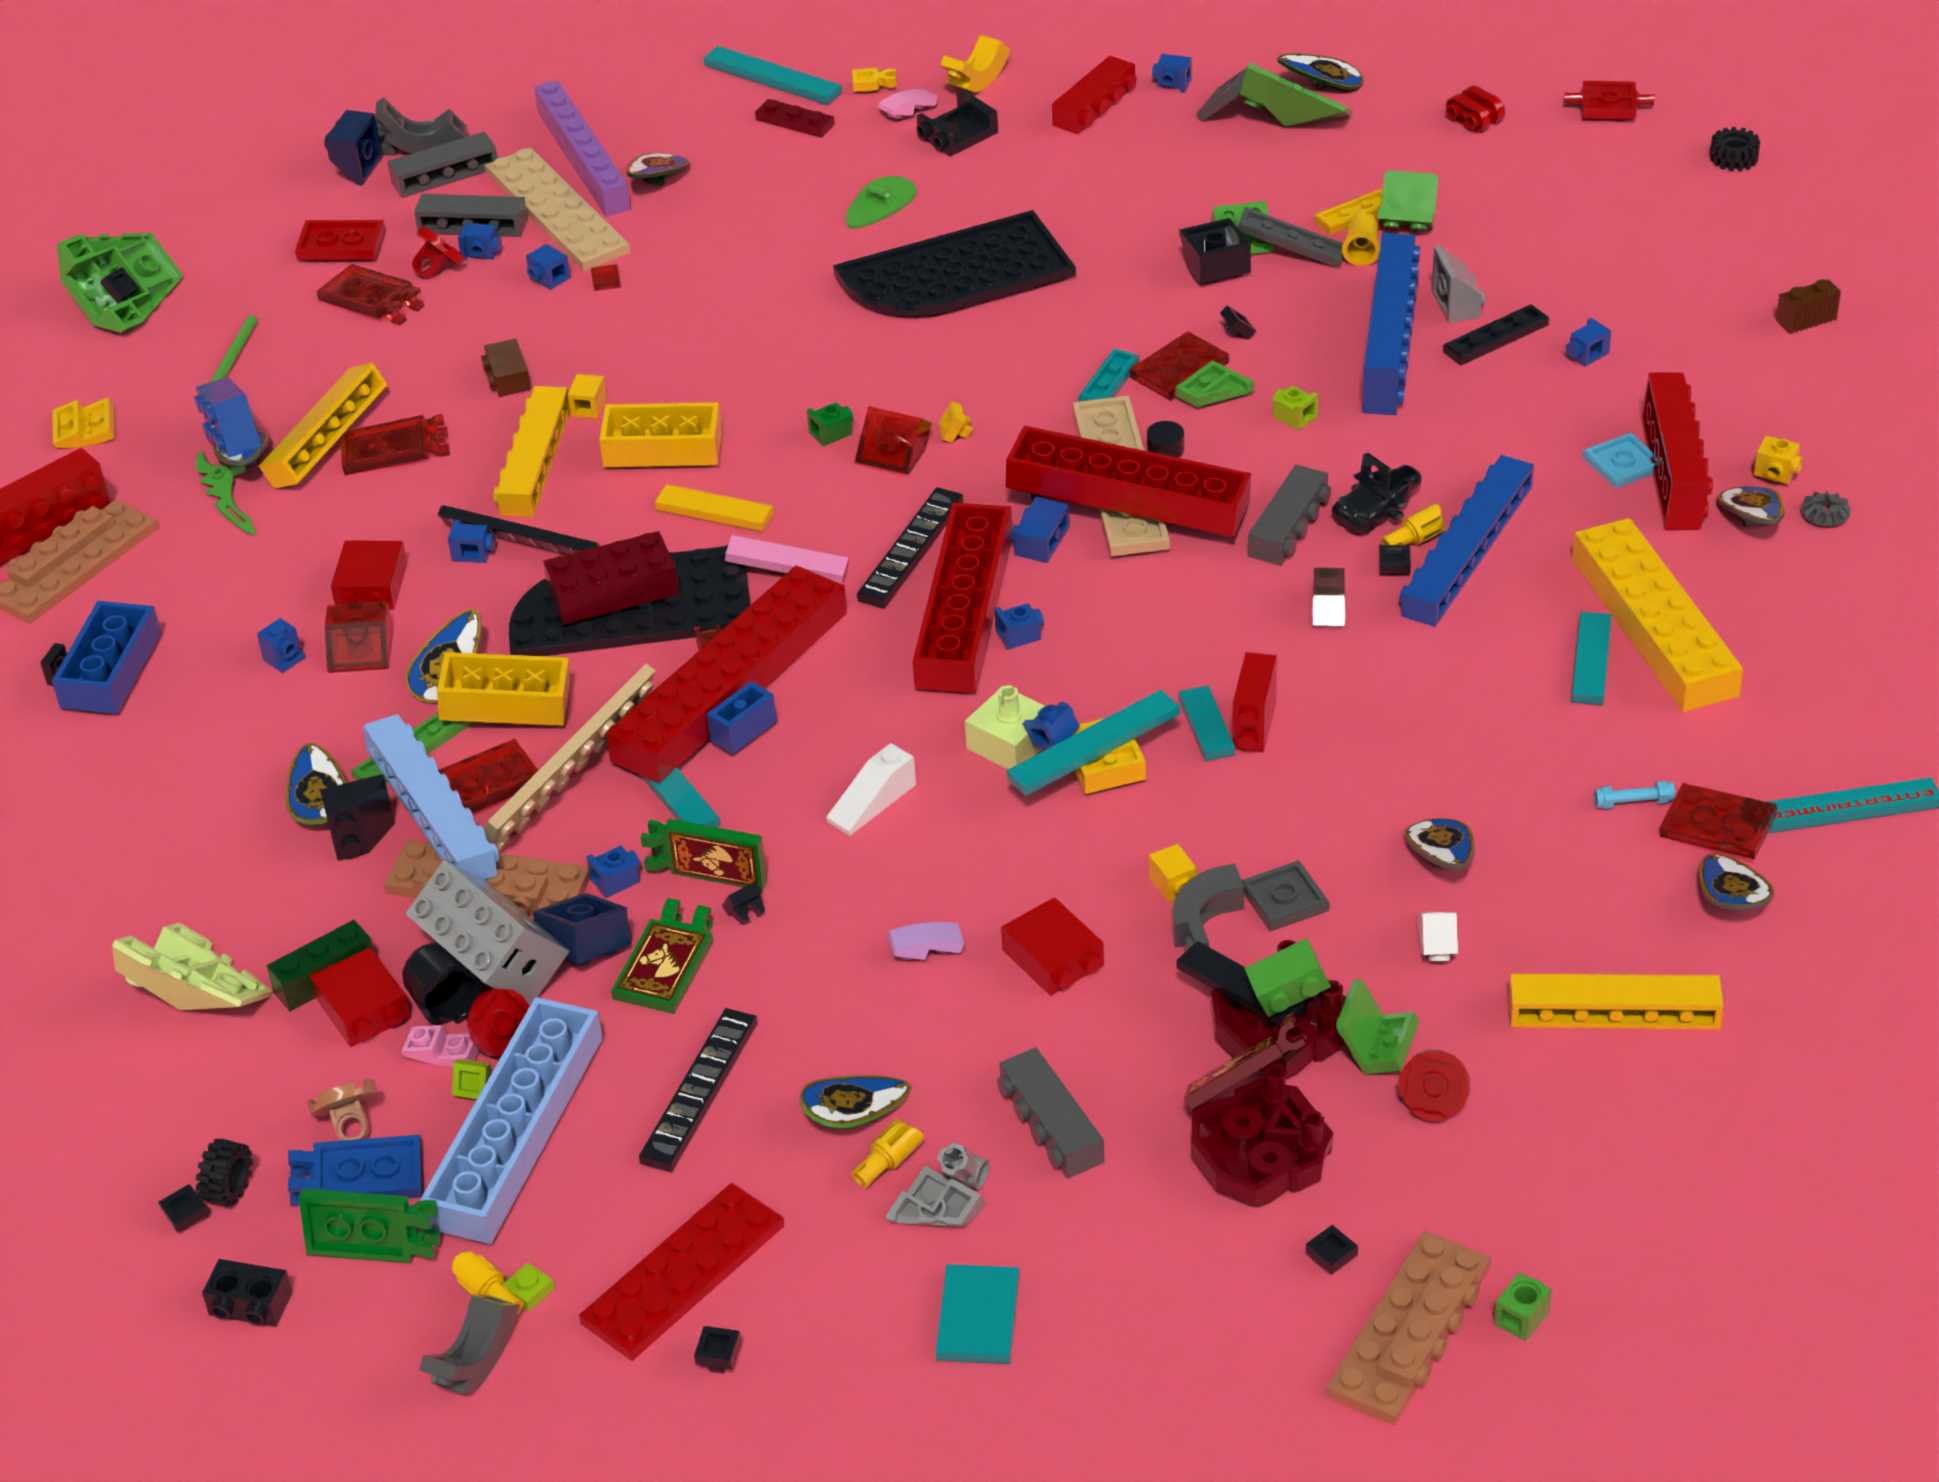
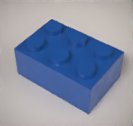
M229 377L195 387L198 396H194L195 405L198 412H202L206 422L202 423L205 436L211 440L213 446L216 445L219 452L223 451L230 458L262 448L246 394Z

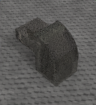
M1314 567L1313 627H1344L1345 568Z

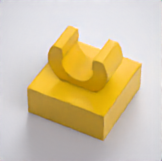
M951 401L938 422L942 440L953 443L957 435L968 438L973 431V427L968 426L971 418L964 415L962 405Z

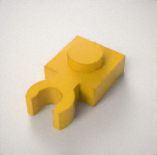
M878 68L852 69L853 92L861 91L867 93L879 90V86L887 88L897 87L896 69H885L878 72Z

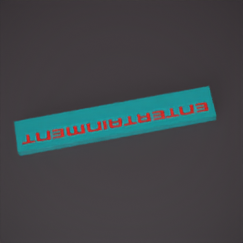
M1932 777L1747 804L1742 805L1741 814L1751 836L1935 809L1939 808V790Z

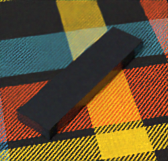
M1530 304L1443 344V353L1462 366L1548 326L1549 317Z
M1196 941L1176 960V967L1180 971L1279 1027L1282 1020L1293 1012L1297 1021L1307 1011L1308 1002L1303 1000L1282 1012L1268 1017L1256 997L1245 971L1246 967L1199 941Z

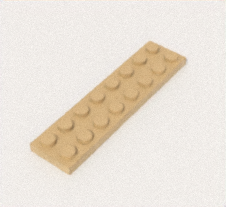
M531 147L521 149L517 153L504 158H497L493 162L485 164L486 174L508 196L525 197L527 215L583 271L631 253L630 244Z
M1129 396L1072 402L1073 415L1079 437L1144 450ZM1098 508L1110 556H1125L1128 554L1170 549V540L1164 522Z
M646 663L488 820L484 832L487 841L495 844L498 853L509 843L510 838L508 836L514 830L519 833L530 821L528 816L534 810L539 813L550 801L549 795L554 790L559 793L570 780L568 776L573 771L579 773L586 766L590 759L588 756L593 751L599 753L607 744L606 732L645 699L654 685L651 681L656 670Z

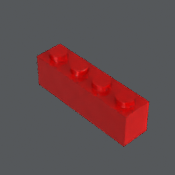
M1109 55L1052 103V125L1075 134L1081 133L1136 86L1135 64Z

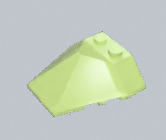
M180 922L163 927L154 949L133 936L116 939L112 945L115 971L126 977L125 980L131 985L144 987L178 1010L241 1007L268 998L273 992L247 970H242L241 973L230 965L233 960L227 954H222L219 957L211 950L212 942Z

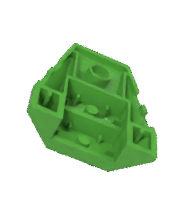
M1248 63L1240 90V95L1245 97L1244 103L1258 110H1262L1263 106L1266 107L1285 127L1349 117L1353 112L1340 103L1285 80L1254 64Z
M152 233L122 234L120 237H109L108 234H100L99 237H87L86 234H82L61 241L56 245L60 280L93 326L119 333L141 325L183 277V274ZM123 267L140 288L135 294L117 304L100 282L105 276Z

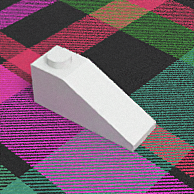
M892 743L887 745L867 761L827 815V822L851 836L916 785L914 757Z

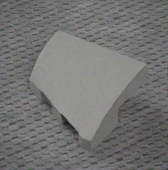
M924 1166L908 1192L906 1193L902 1190L886 1214L885 1219L890 1223L965 1227L975 1219L986 1203L982 1195L953 1178L948 1179L931 1168Z

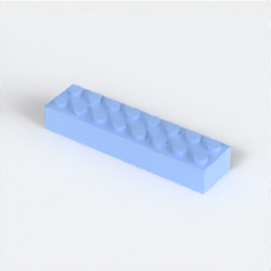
M538 997L534 998L420 1201L437 1200L438 1213L436 1216H431L432 1226L430 1229H440L441 1233L492 1244L603 1039L598 1011Z

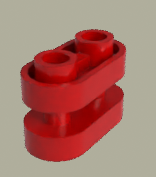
M1475 85L1468 87L1461 94H1456L1446 101L1447 115L1474 132H1480L1489 127L1490 124H1494L1505 117V107L1502 101Z

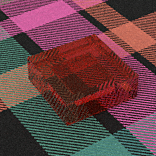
M617 264L591 268L594 291L621 288Z

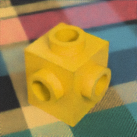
M1766 435L1756 454L1754 475L1770 479L1774 482L1789 484L1793 474H1799L1802 467L1803 457L1799 456L1801 444Z

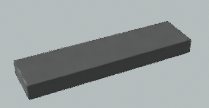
M1247 207L1243 211L1238 224V229L1242 233L1339 268L1343 258V243Z

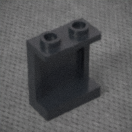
M964 90L957 94V108L934 119L929 118L923 113L917 114L916 130L920 138L951 157L998 133L997 110Z

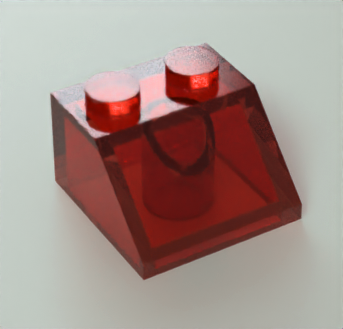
M868 406L854 462L909 475L925 452L932 422L920 417Z
M388 602L327 605L325 642L328 673L389 669L393 625Z

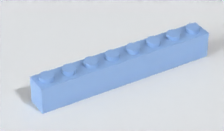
M396 714L362 725L366 751L381 773L384 774L385 779L442 862L445 859L483 880L497 876L496 862L499 861V854L495 844L487 841L483 827L475 824L470 809L463 807L458 792L451 790L446 775L439 773L434 758L427 756L422 741L415 739L410 724L405 725L400 716Z

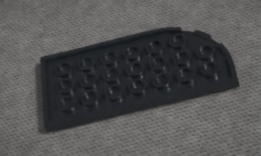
M1034 210L833 265L835 277L847 294L854 300L873 310L902 316L926 315L934 317L940 313L962 309L969 305L987 302L1005 295H1012L1015 292L1029 288H1037L1040 285L1061 281L1076 275V266Z
M728 545L674 553L669 552L676 566L679 595L565 625L561 622L545 578L523 595L511 614L509 622L510 654L551 656L717 635L750 606L745 565L725 561Z

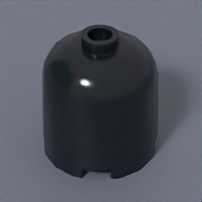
M436 942L422 945L413 951L407 958L402 971L405 988L426 1020L434 1025H442L441 1023L450 1021L458 1024L467 1019L473 1002L479 997L481 988H483V982Z

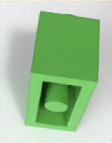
M1308 938L1245 968L1256 997L1268 1017L1282 1012L1331 987L1320 960Z

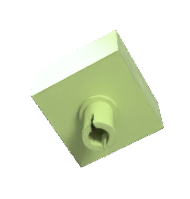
M1011 685L1002 686L965 720L966 749L1006 769H1010L1037 755L1042 749L1034 747L1022 723L1025 720H1034L1038 716V711L1045 706L1019 694L1016 687L1013 689Z

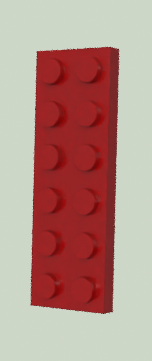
M731 1182L579 1314L580 1324L626 1358L633 1361L784 1227L783 1217Z

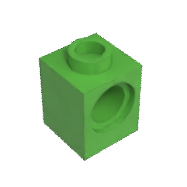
M1519 1272L1496 1300L1494 1325L1527 1341L1550 1312L1552 1289L1545 1286L1541 1281L1532 1279Z

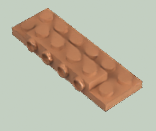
M118 500L108 504L102 510L92 506L86 511H78L70 523L64 527H56L51 537L43 542L34 543L29 553L21 558L16 557L10 561L6 569L9 578L0 584V609L28 624L33 623L159 529L157 520Z
M414 840L406 841L384 884L386 894L417 898L442 863V860L430 843ZM498 853L499 861L496 862L497 876L485 881L493 885L528 916H533V911L583 894L590 877L587 866Z
M1424 1230L1327 1385L1326 1397L1395 1426L1419 1386L1424 1387L1428 1382L1432 1371L1431 1365L1434 1360H1440L1443 1357L1450 1333L1456 1334L1464 1318L1463 1312L1467 1306L1472 1307L1475 1304L1480 1290L1479 1285L1491 1267V1257Z

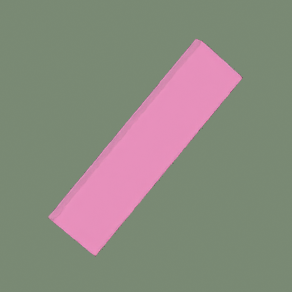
M735 535L731 536L725 555V561L782 573L789 572L797 565L840 584L843 583L848 566V557Z

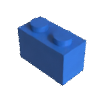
M1035 497L1030 507L1025 508L1020 523L1012 529L1011 542L1014 543V555L1048 563L1070 527L1069 504Z
M750 681L707 713L710 741L731 755L735 754L777 722L774 694Z

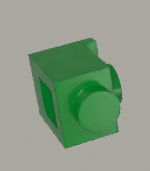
M835 402L816 411L812 408L806 410L808 431L823 447L853 434L852 422L854 418L848 406L841 407Z

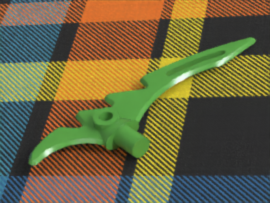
M200 452L195 462L197 472L208 473V475L200 479V483L213 486L206 490V494L221 498V500L215 503L217 509L234 525L250 535H255L256 531L250 517L239 510L233 501L231 492L233 477L246 472L245 466L213 465L206 460L204 452ZM230 507L245 523L237 519L227 508Z

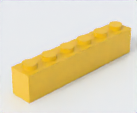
M373 362L350 367L259 465L274 489L298 484L387 386V383Z
M534 386L531 397H527L525 414L520 416L519 430L513 435L512 450L507 452L506 467L501 469L499 486L494 488L493 500L495 504H498L500 516H535L570 414L567 395L568 387Z
M1510 974L1509 1010L1511 1027L1721 1028L1724 1005L1720 975Z

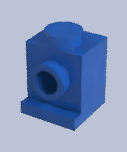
M1162 54L1158 63H1154L1152 68V78L1157 79V86L1180 89V92L1186 93L1192 80V57Z
M465 223L458 236L460 253L465 257L464 260H467L468 257L494 260L497 252L501 251L502 239L498 236L496 225Z
M1593 318L1588 319L1586 326L1571 333L1570 343L1566 345L1568 356L1585 367L1609 354L1611 330Z
M454 520L448 536L451 559L455 562L487 563L490 551L495 550V534L489 533L488 525L461 524L460 520Z
M1029 603L1003 611L1000 607L994 609L996 633L1007 650L1041 640V626H1044V619L1040 609L1033 610Z
M282 618L277 619L257 633L263 661L281 673H284L306 658L305 653L301 651L296 628Z
M1060 702L1057 706L1047 705L1038 711V716L1034 720H1025L1022 723L1036 749H1048L1071 737L1080 727L1074 716L1073 709L1065 702Z
M620 845L597 857H594L592 854L586 856L590 880L605 898L640 882L638 868L641 867V864L634 850L627 852Z

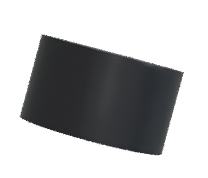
M1159 421L1150 425L1147 429V451L1177 458L1181 457L1184 453L1183 427L1173 421Z

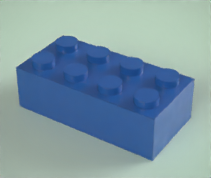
M107 601L96 602L52 680L60 708L118 714L161 635L154 606Z

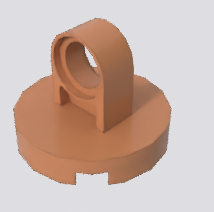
M364 1080V1087L355 1088L354 1083L351 1082L321 1092L317 1095L319 1102H315L314 1099L308 1100L311 1116L316 1118L331 1116L335 1132L342 1141L366 1139L370 1129L363 1105L378 1096L374 1080ZM352 1118L358 1119L362 1126L361 1132L356 1137H346L343 1132L345 1122Z

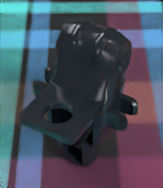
M1365 453L1362 457L1361 471L1353 474L1359 483L1351 486L1352 491L1341 496L1332 507V513L1337 522L1348 527L1349 531L1366 534L1374 528L1376 523H1381L1388 517L1396 520L1404 516L1399 510L1406 505L1411 492L1421 484L1422 476L1419 471L1409 465H1402L1396 469H1391L1370 453ZM1372 466H1375L1378 470L1372 472L1371 468Z

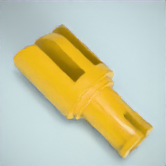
M1436 503L1431 504L1403 519L1402 527L1381 537L1382 545H1408L1410 543L1419 545L1445 531L1440 506Z
M896 1118L870 1144L871 1153L851 1171L852 1178L859 1186L867 1189L886 1169H896L922 1143L924 1134Z
M470 1251L462 1252L455 1257L452 1263L453 1274L456 1276V1280L461 1287L470 1295L487 1294L518 1304L517 1315L521 1312L524 1302L503 1284L505 1278L503 1273L486 1258Z

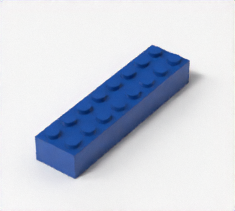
M1382 233L1364 362L1362 413L1397 415L1398 404H1404L1413 318L1417 299V285L1419 282L1418 263L1420 260V246H1415L1416 235Z

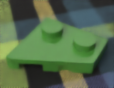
M1212 360L1175 387V396L1196 407L1252 393L1254 391V381Z

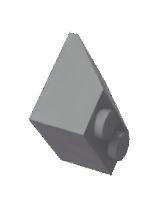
M1440 245L1434 246L1432 293L1448 323L1481 318V306L1485 305V296L1483 290L1478 289L1474 274H1470L1465 263Z

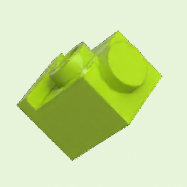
M1293 385L1286 390L1278 389L1273 396V417L1300 431L1318 418V394L1313 392L1310 395Z

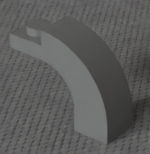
M384 97L376 102L375 117L382 127H386L385 140L405 152L415 153L467 137V125L450 108L433 120L417 122L404 117Z
M1236 864L1206 870L1190 879L1180 889L1174 900L1172 910L1174 947L1184 946V951L1186 952L1196 941L1209 947V941L1203 925L1217 915L1244 910V885Z
M487 1294L471 1295L463 1326L455 1342L442 1354L424 1355L419 1370L432 1374V1384L462 1394L474 1391L486 1380L501 1357L512 1332L519 1305Z

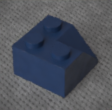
M346 110L340 119L336 121L331 131L325 136L324 146L328 151L329 160L352 181L363 186L381 161L383 153L375 113Z
M583 893L533 911L534 921L570 951L565 960L571 961L573 965L588 964L593 958L601 955H613L617 953V949L630 945L627 907L597 896Z

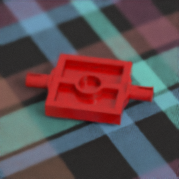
M1583 80V87L1580 93L1565 92L1564 103H1580V106L1583 108V118H1590L1592 120L1617 119L1624 121L1636 119L1638 105H1654L1655 94H1639L1636 90V82Z

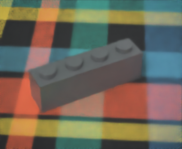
M484 131L387 161L391 183L401 198L485 173V164L496 160L497 152L496 146Z
M421 194L414 211L417 230L423 225L438 235H459L465 223L496 225L498 236L521 237L528 220L525 197Z
M1295 464L1248 533V557L1282 566L1288 555H1293L1296 543L1300 538L1305 537L1308 525L1312 520H1316L1320 507L1323 503H1327L1330 498L1331 486H1328V473Z
M1037 1047L999 1062L1000 1078L997 1079V1084L1001 1094L1005 1098L1009 1097L1018 1118L1021 1121L1026 1120L1035 1142L1043 1144L1054 1168L1059 1167L1068 1179L1105 1163L1104 1139Z

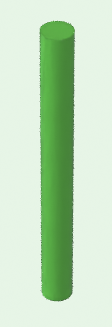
M249 315L246 318L210 382L227 376L257 323L255 316Z

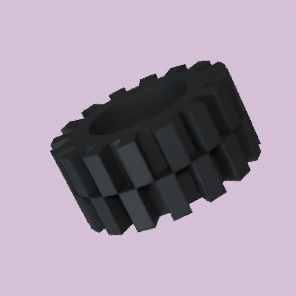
M1732 127L1731 130L1723 128V132L1720 130L1716 131L1711 140V162H1714L1713 165L1716 167L1720 165V169L1725 170L1727 167L1732 172L1734 169H1738V172L1743 171V168L1746 170L1751 169V166L1754 167L1759 158V136L1757 134L1753 135L1751 130L1745 132L1746 128L1742 127L1740 130Z
M216 1138L213 1143L210 1142L207 1146L208 1151L203 1152V1162L198 1164L200 1173L196 1174V1180L199 1181L196 1185V1191H199L197 1195L199 1198H202L201 1200L231 1207L232 1204L238 1203V1198L243 1197V1188L248 1187L249 1182H247L248 1176L251 1177L252 1170H249V1167L253 1165V1159L250 1158L252 1151L249 1150L248 1145Z

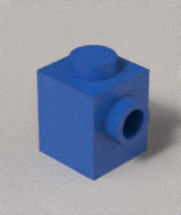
M545 244L526 255L529 278L549 290L571 278L567 255L550 245Z

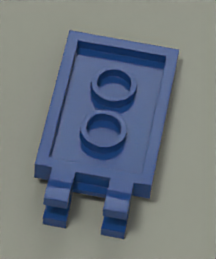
M420 1135L314 1143V1151L288 1150V1163L290 1166L288 1191L290 1193L291 1206H300L299 1195L303 1188L408 1196V1198L422 1197Z

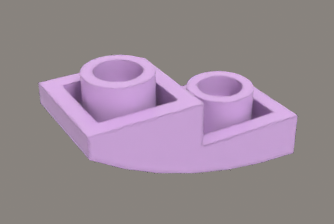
M927 922L907 925L889 931L887 936L893 955L907 960H926L929 949L940 953H961L964 945L958 923Z

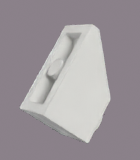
M1416 913L1421 954L1429 955V961L1450 960V954H1458L1457 913Z

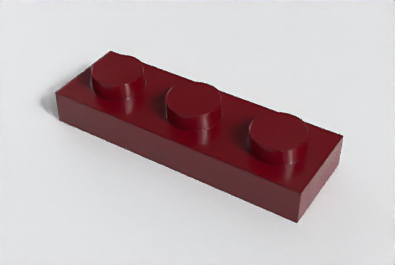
M767 99L755 111L757 121L822 138L835 125L834 116L820 111L801 108L797 105L786 104L774 99Z

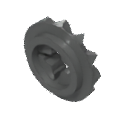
M1827 490L1824 494L1814 491L1812 496H1805L1801 506L1802 515L1809 522L1828 527L1837 526L1847 521L1851 507L1848 506V499L1840 498L1839 493L1829 494ZM1824 506L1829 507L1828 512L1825 511Z

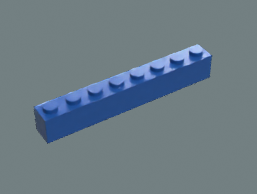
M1500 455L1495 464H1491L1488 467L1485 478L1482 482L1478 481L1471 498H1466L1461 512L1458 516H1453L1449 529L1446 533H1441L1434 550L1428 551L1422 567L1416 568L1412 581L1408 586L1405 585L1402 588L1399 596V602L1402 603V617L1436 627L1531 490L1534 464Z

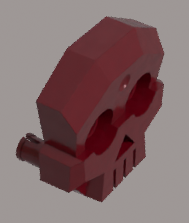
M1292 940L1281 941L1277 946V952L1296 942ZM1328 980L1331 985L1330 988L1305 999L1308 1002L1307 1011L1295 1022V1027L1288 1030L1291 1034H1298L1304 1030L1308 1035L1307 1039H1305L1306 1045L1296 1050H1289L1282 1057L1270 1063L1284 1065V1069H1287V1076L1298 1074L1312 1060L1315 1062L1324 1060L1343 1047L1344 1039L1338 1034L1336 1022L1346 997L1342 994L1343 986L1342 984L1339 985L1338 981ZM1216 990L1211 991L1215 1039L1234 1057L1276 1032L1279 1033L1280 1027ZM1266 1066L1263 1067V1068H1261V1069L1258 1070V1071H1263V1072H1264V1069L1266 1068Z
M1272 1063L1266 1066L1264 1069L1265 1081L1258 1079L1234 1090V1096L1197 1106L1193 1109L1191 1157L1216 1191L1253 1205L1270 1203L1287 1190L1290 1193L1297 1192L1320 1181L1324 1159L1332 1151L1334 1133L1325 1123L1324 1116L1321 1117L1322 1113L1314 1109L1297 1086L1286 1085L1287 1069H1284V1065L1279 1063Z

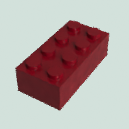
M659 531L645 533L641 536L615 541L594 548H587L583 551L543 561L547 587L563 625L679 595L676 566Z

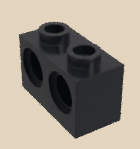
M218 1259L202 1291L210 1316L222 1320L233 1319L258 1326L268 1325L277 1327L293 1293L286 1270Z

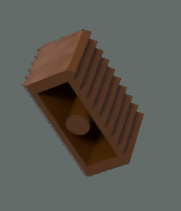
M1820 279L1814 284L1805 287H1793L1790 291L1778 295L1779 303L1777 304V317L1775 318L1789 334L1837 320L1841 291L1829 279Z
M517 338L484 345L485 355L481 356L483 370L486 372L489 387H495L498 396H507L509 393L513 394L514 392L518 394L519 391L524 392L531 389L528 369Z

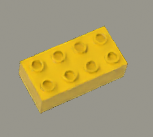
M719 402L605 404L599 439L603 467L718 465L723 430Z
M445 652L437 688L439 720L564 726L570 689L569 658Z

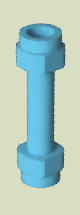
M1658 781L1655 782V787L1614 791L1612 786L1594 789L1596 808L1613 809L1615 803L1656 800L1657 804H1667L1668 802L1675 801V786L1673 782Z

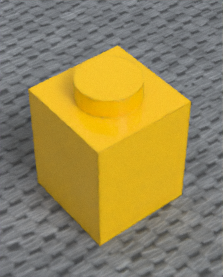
M576 374L567 394L571 417L599 418L607 400L604 376Z
M1178 843L1149 854L1150 880L1167 902L1174 901L1180 889L1197 875V867Z

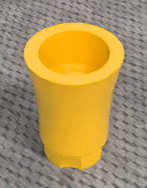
M1359 211L1355 213V216L1349 222L1347 236L1342 245V253L1349 263L1356 266H1367L1375 262L1379 257L1378 224L1374 215L1369 214L1367 211Z

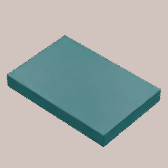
M946 1264L935 1352L936 1361L1011 1363L1020 1277L1019 1267Z

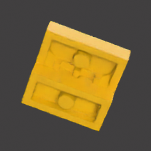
M109 397L85 407L77 399L52 410L53 445L56 448H78L115 439L114 404Z

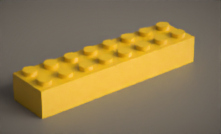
M1630 518L1574 532L1572 561L1682 712L1740 697L1743 667Z

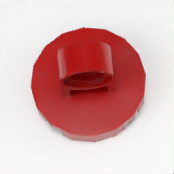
M422 225L417 231L416 235L425 243L415 255L412 267L421 277L425 279L434 277L447 260L457 266L464 260L465 257L453 246L451 247L444 239ZM426 259H431L430 268L421 271L420 266L422 262Z
M493 988L483 992L473 1002L467 1018V1027L471 1041L478 1050L486 1055L502 1056L530 1005L521 994L511 989Z
M1426 1050L1416 1054L1403 1067L1399 1077V1094L1402 1099L1404 1098L1405 1103L1411 1108L1410 1111L1415 1116L1426 1121H1443L1455 1115L1466 1104L1470 1094V1077L1466 1067L1456 1056L1443 1050Z

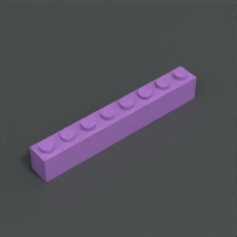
M549 81L534 87L539 116L604 215L607 217L631 210L626 181L559 81Z

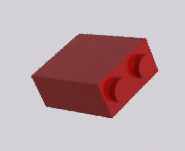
M345 540L331 584L335 609L394 610L407 567L403 541Z
M1245 652L1233 699V743L1237 750L1264 753L1276 705L1277 655Z
M1055 897L1001 926L1002 950L1050 996L1070 987L1074 982L1096 972L1100 967L1104 966L1103 941Z
M371 947L310 975L316 1000L350 1047L411 1019L405 993Z

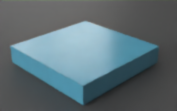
M1632 432L1590 447L1582 452V457L1615 489L1653 475V467L1659 466V462L1651 464V457L1655 460L1654 453Z

